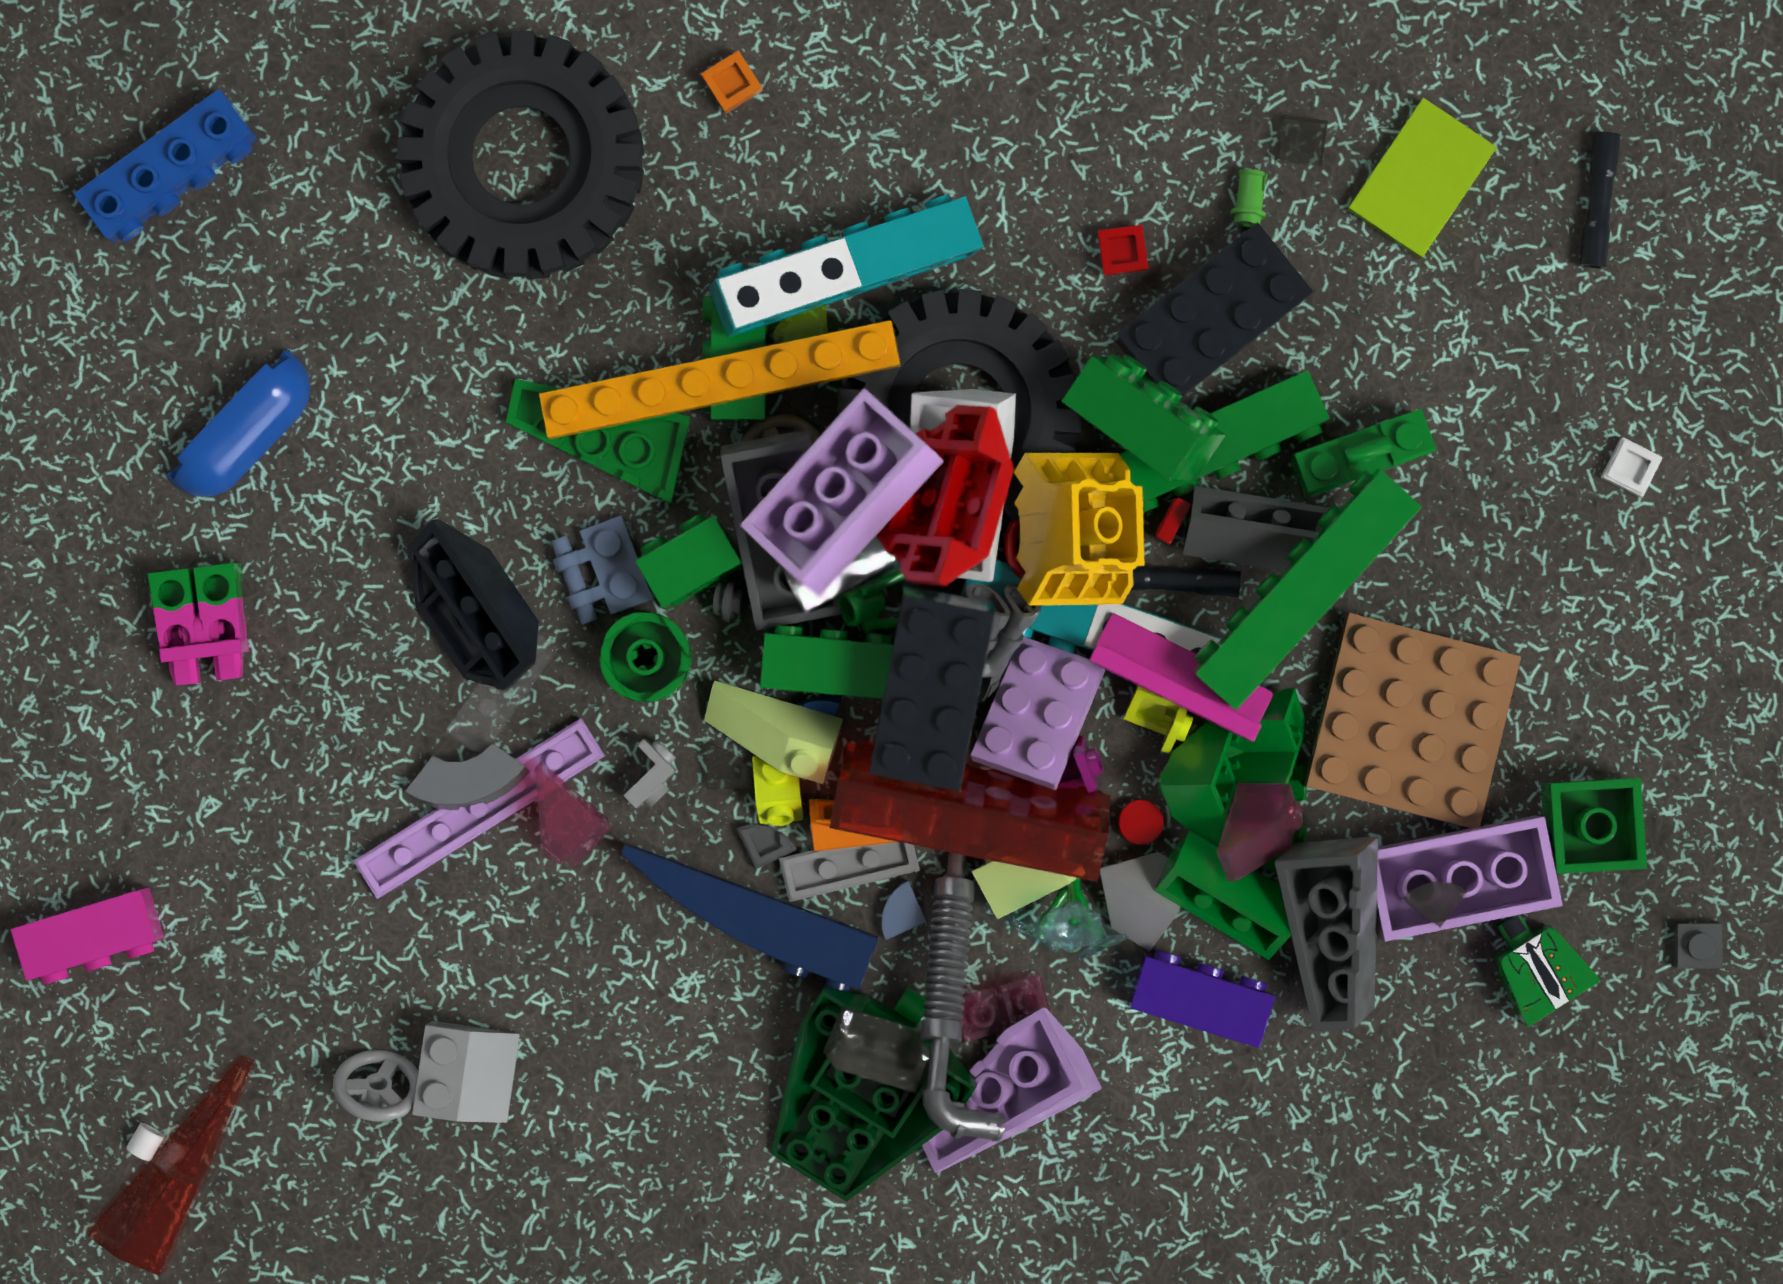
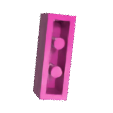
M150 888L140 889L11 929L26 981L40 977L42 986L69 978L67 969L83 964L85 972L111 965L110 955L126 951L128 959L154 952L152 942L165 939Z

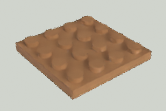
M1346 613L1304 787L1466 828L1480 827L1521 656L1353 613Z

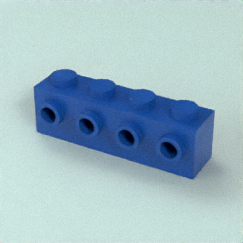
M218 89L76 191L74 195L105 238L113 243L119 239L122 242H127L143 231L144 226L142 223L152 215L157 213L158 216H163L176 208L181 202L178 197L188 189L193 187L194 190H199L212 182L217 176L215 170L227 161L235 164L247 157L253 150L251 144L257 141L258 138L228 96Z

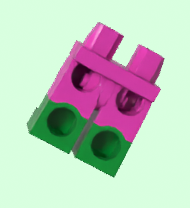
M241 563L147 573L157 636L161 648L159 649L161 663L169 662V670L174 686L201 683L198 658L212 656L216 681L242 678L243 653L249 652L243 608Z

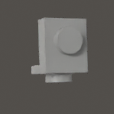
M644 738L637 745L655 765L623 795L635 808H639L644 802L650 808L669 791V788L664 783L677 771L671 764L676 758L675 755L659 739L651 744Z

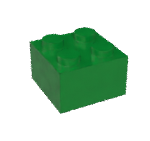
M703 513L679 526L682 531L681 535L670 541L661 536L640 549L643 556L635 560L663 609L671 610L743 568L740 557L715 516L706 519Z
M1626 777L1541 783L1543 817H1545L1556 874L1647 869L1641 778Z

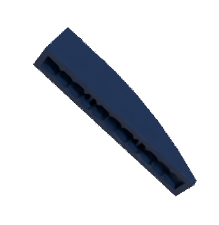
M624 845L621 854L659 888L692 913L732 938L783 961L782 970L806 978L810 971L824 976L823 985L829 988L849 992L851 987L860 990L879 936L636 846Z

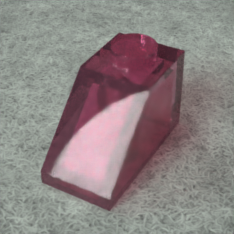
M540 761L535 767L539 833L540 839L544 843L541 849L556 863L561 865L565 860L573 868H576L611 829L608 817Z
M1238 783L1217 850L1228 881L1240 880L1290 849L1295 830H1300L1303 821L1302 806L1300 803H1296L1290 784Z

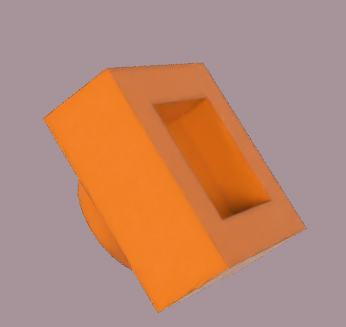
M739 50L701 73L703 80L725 114L763 91L762 86Z

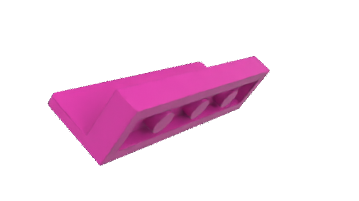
M1117 614L1110 616L1088 660L1250 742H1254L1262 726L1259 723L1273 697L1271 691L1258 686L1237 710L1233 709L1192 671L1198 665L1193 660L1196 655L1195 653Z

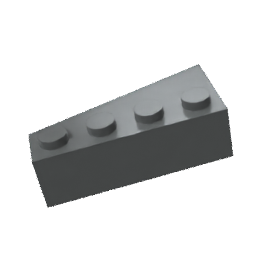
M1378 836L1295 843L1275 861V866L1313 1031L1355 1029L1375 1008Z

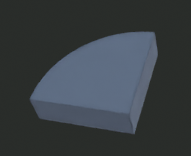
M909 881L898 886L889 896L884 906L882 930L885 940L926 923V919Z

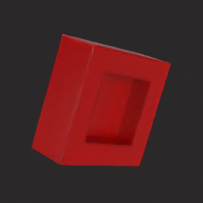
M1142 225L1099 230L1097 232L1103 277L1148 271Z

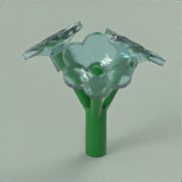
M1068 848L1064 850V857L1081 863L1082 852L1076 848ZM1081 876L1060 889L1046 913L1042 911L1034 924L1022 923L1016 919L1013 922L1015 929L1056 954L1060 950L1057 944H1060L1063 950L1067 952H1076L1083 945L1088 946L1077 956L1079 961L1129 938L1127 933L1122 935L1106 934L1100 915L1096 911L1090 910L1080 888ZM1067 897V904L1064 908H1060Z

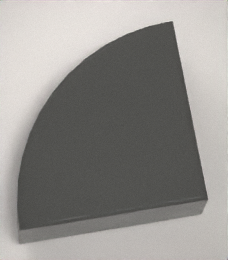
M752 824L737 829L756 869L797 850L793 842L784 833L782 834L771 826Z

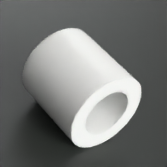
M140 1123L126 1149L140 1159L151 1161L165 1135L148 1124Z

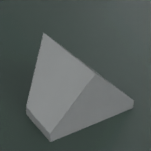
M1159 852L1099 868L1111 928L1148 951L1153 948L1177 916L1180 909L1179 905L1154 891L1168 859Z

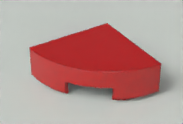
M1179 497L1174 499L1164 518L1161 519L1153 534L1155 535L1154 538L1167 545L1171 544L1192 504Z

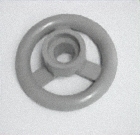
M369 1050L360 1052L345 1060L337 1069L333 1078L334 1095L338 1103L347 1112L358 1118L376 1122L394 1120L413 1110L419 1070L410 1060L391 1051ZM382 1064L377 1073L369 1075L366 1079H348L355 1069L363 1065ZM397 1069L406 1075L410 1083L409 1093L404 1100L392 1089L391 1078ZM359 1094V1102L355 1101L350 1095Z

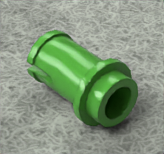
M1255 169L1239 170L1238 175L1239 184L1236 208L1231 209L1230 215L1234 217V225L1251 228L1257 222L1261 224V220L1266 218V213L1262 211L1268 174Z

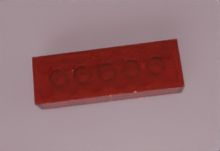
M847 742L829 828L1098 882L1109 834L1111 795L1104 794L1099 789L1088 793L1086 786L1071 788L1058 784L1057 789L1054 790L994 768L984 770L970 767L966 762L960 791L869 774L874 743L858 742L854 744Z

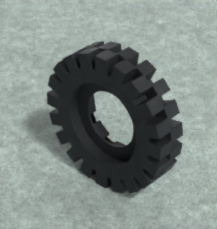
M511 30V37L499 38L495 32L475 38V46L464 51L461 46H458L442 57L445 64L435 73L429 69L416 86L420 91L414 102L408 100L401 119V123L405 126L403 137H398L397 160L402 167V174L399 177L405 197L410 201L413 208L412 212L426 232L444 250L474 270L478 268L488 272L491 276L513 280L514 276L526 277L528 280L550 278V273L564 270L567 273L584 265L585 258L594 252L599 255L615 240L613 238L614 233L620 226L625 227L635 209L633 202L636 194L641 191L644 175L642 157L645 155L642 133L639 129L634 109L624 89L615 76L608 73L603 63L585 49L581 52L574 48L571 41L551 34L546 39L537 37L534 31ZM516 107L537 109L551 116L564 130L570 146L569 169L561 185L545 199L530 204H512L494 197L482 186L473 166V147L483 125L494 115Z
M959 289L958 293H944V290L922 294L921 299L911 303L905 301L888 311L887 316L880 322L891 320L893 323L901 367L843 378L838 393V417L865 388L910 429L912 394L928 374L938 368L952 364H965L977 367L988 373L999 384L1003 392L1016 394L1014 440L1011 454L1014 471L1024 453H1074L1081 423V415L1062 402L1077 377L1076 373H1072L1068 363L1070 358L1060 341L1054 340L1047 331L1048 326L1032 312L1028 315L1017 308V303L999 295L996 298L981 295L982 291ZM1014 471L1004 502L1001 527L1020 517L1018 516V508L1014 503L1023 485L1014 474Z

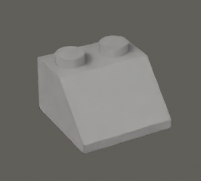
M431 1021L426 1024L412 1115L458 1122L507 1123L520 1033Z

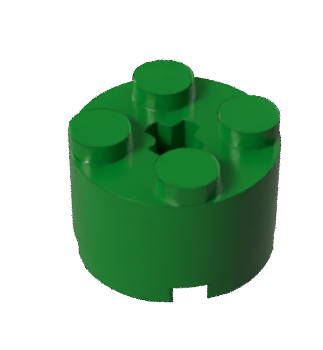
M651 612L633 613L619 619L607 631L600 652V667L607 683L619 695L637 702H658L677 693L686 683L693 667V652L686 633L673 620ZM642 646L647 650L655 648L658 652L653 658L656 665L652 669L646 665L638 667L636 661L641 657L638 649Z

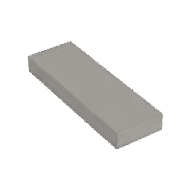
M910 827L902 828L904 841L825 851L811 850L779 858L789 902L920 871Z

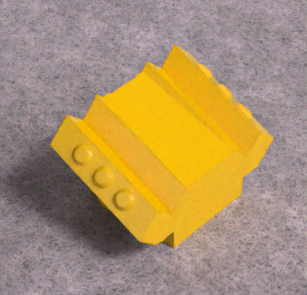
M1024 453L1014 471V474L1023 485L1014 503L1018 508V516H1020V544L1016 559L1026 572L1017 590L1029 606L1123 604L1133 587V569L1137 566H1144L1142 486H1135L1130 482V468L1119 453Z

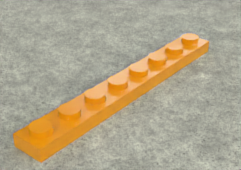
M890 320L540 393L539 397L547 438L554 439L901 367L893 323Z

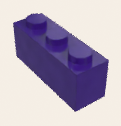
M1158 949L1155 950L1154 957L1143 954L1128 1001V1006L1131 1009L1260 1048L1276 997L1271 993L1265 992L1267 983L1246 976H1241L1239 983L1222 978L1224 970L1200 962L1196 970L1179 965L1181 961L1180 956Z

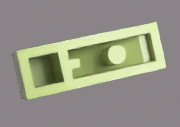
M714 681L704 721L780 772L823 784L834 755L843 719Z

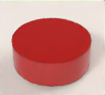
M1146 800L1129 802L1122 808L1118 817V827L1125 839L1134 844H1149L1156 840L1163 830L1164 819L1160 809L1152 802Z

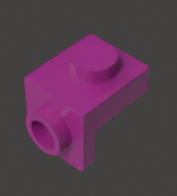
M1084 735L1078 736L1057 789L1054 790L1044 786L1047 796L1083 785L1086 786L1088 793L1098 789L1099 774L1103 773L1102 761L1096 748L1089 749Z

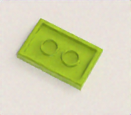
M1423 97L1347 210L1421 260L1497 147Z

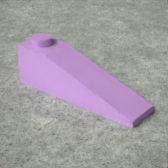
M1042 1008L1007 1028L996 1040L998 1043L983 1060H979L969 1072L976 1081L977 1087L964 1105V1108L1003 1113L1005 1123H997L996 1126L1004 1128L1003 1136L999 1141L1001 1142L1071 1107L1099 1091L1102 1087L1083 1049L1049 1010ZM942 1130L922 1145L934 1172L939 1173L999 1142L963 1135L961 1138L951 1137L950 1132Z

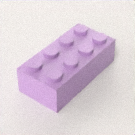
M864 388L740 526L801 584L820 597L944 460Z
M1534 815L1378 847L1377 938L1385 942L1563 906L1545 817Z

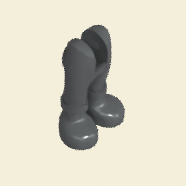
M973 583L966 587L962 596L995 603V616L978 702H985L989 696L997 691L1009 660L1023 641V632L1035 622L1040 613L1041 605L1029 606L1017 590L1018 584L1007 585L1000 597L988 586Z

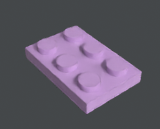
M1023 637L1020 647L1013 653L972 750V761L1056 790L1105 673V669L1082 656Z

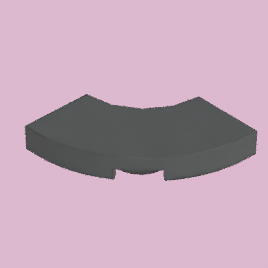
M492 743L479 756L464 762H446L432 756L405 792L413 799L427 806L445 810H459L460 807L472 806L482 802L487 804L495 801L515 788L530 771L522 763Z

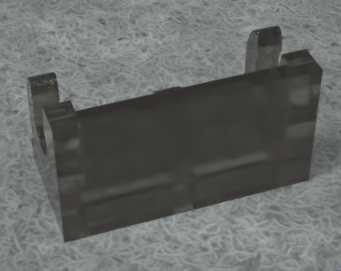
M843 1006L823 1050L835 1069L915 1093L919 1087L918 1082L930 1054V1048L923 1046L924 1041L920 1039L921 1030Z

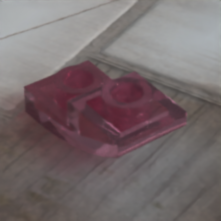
M1035 974L962 995L965 998V1002L961 1003L964 1011L960 1012L963 1015V1019L959 1021L963 1024L960 1043H966L1004 1031L1042 1008H1047L1051 1013L1041 975Z

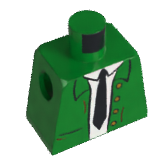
M1521 914L1506 917L1496 925L1509 947L1492 958L1521 1024L1530 1027L1601 982L1594 971L1552 926L1544 924L1531 932Z

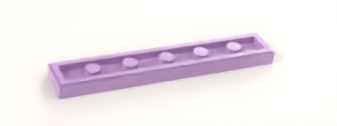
M580 718L516 759L526 766L530 772L515 788L504 796L487 804L482 802L472 806L460 807L459 810L437 808L354 860V863L375 897L379 899L605 757V754L584 720Z

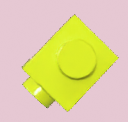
M1137 685L1127 707L1124 720L1165 735L1161 751L1170 754L1176 740L1185 741L1193 717L1186 715V709Z
M752 756L759 823L785 826L793 821L803 820L800 778L780 772L758 756Z

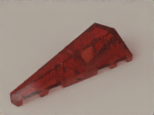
M242 1055L151 1161L148 1162L93 1225L87 1235L117 1259L158 1276L167 1270L199 1191L205 1185L256 1063L255 1060Z

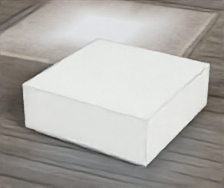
M1622 437L1601 478L1642 498L1663 457Z

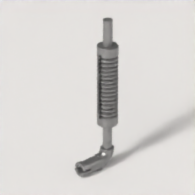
M952 830L947 877L937 878L934 886L933 898L936 901L933 903L935 910L932 911V916L935 918L931 920V924L934 926L930 929L932 933L930 941L933 943L929 944L931 951L928 953L930 960H928L927 965L930 968L926 972L929 975L926 978V982L929 985L925 986V991L928 993L924 995V999L927 1002L923 1004V1007L927 1010H924L922 1014L925 1019L922 1020L920 1036L922 1041L931 1043L927 1090L922 1091L923 1106L929 1118L940 1129L950 1132L951 1137L961 1138L963 1135L999 1142L1003 1136L1004 1128L996 1126L997 1123H1005L1003 1113L964 1108V1103L952 1102L950 1094L945 1091L949 1045L960 1043L963 1024L959 1021L963 1019V1015L960 1012L964 1011L961 1003L965 1002V998L962 995L966 991L962 987L966 986V981L963 979L967 977V973L964 970L968 968L965 961H968L969 958L966 955L969 952V947L966 945L970 943V939L967 936L971 935V931L968 928L972 925L968 920L972 919L970 911L973 910V906L970 903L974 901L975 883L964 879L969 833L963 830Z

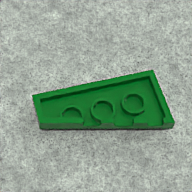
M515 379L506 418L507 424L672 505L689 430L690 416L675 413L549 439L547 438L539 394L561 388Z

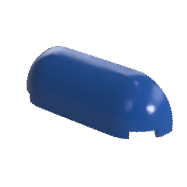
M286 350L272 367H269L267 364L264 365L177 457L181 463L174 470L170 471L166 478L181 491L198 497L216 496L232 488L304 411L309 399L310 382L307 371L298 357L290 350Z

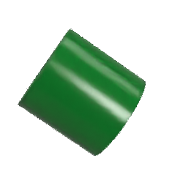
M907 986L893 1011L917 1025L923 1017V1011L927 1010L923 1007L924 1002L927 1001L923 995Z

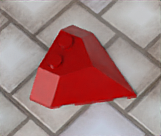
M957 405L945 413L946 421L931 431L923 428L915 434L944 461L876 535V538L886 552L893 555L901 565L899 570L904 577L913 583L945 586L989 557L1014 471L997 411L991 406Z

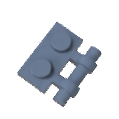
M622 515L580 530L586 548L573 552L568 536L551 541L556 555L553 563L557 573L562 572L571 595L567 597L571 610L576 609L581 625L598 620L593 603L605 599L611 615L653 600L648 583L635 562L638 556ZM591 561L599 586L587 589L579 565Z

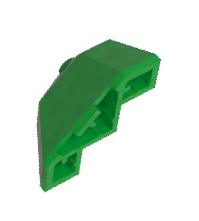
M1286 688L1273 694L1259 723L1262 726L1254 742H1250L1207 721L1171 753L1166 769L1160 773L1158 781L1160 796L1165 798L1172 817L1186 829L1231 856L1277 874L1275 861L1295 843L1307 842V828H1304L1298 812V801L1307 800V787H1304L1307 771L1306 765H1297V755L1303 738H1306V719L1295 688Z

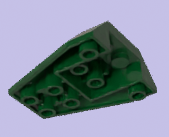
M824 987L799 1028L771 1154L847 1202L940 1133L942 1129L929 1118L923 1106L922 1091L927 1090L931 1043L920 1039L921 1028L871 996ZM949 1048L945 1091L950 1094L952 1102L964 1103L965 1105L976 1089L977 1083Z

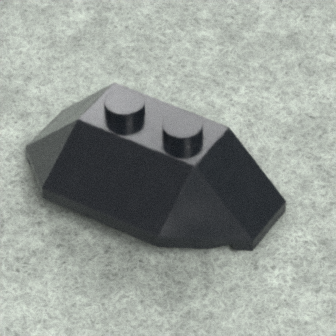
M439 519L432 520L407 546L408 559L412 560L411 578L416 608L464 679L493 686L502 691L509 690L536 663L539 621L489 548Z

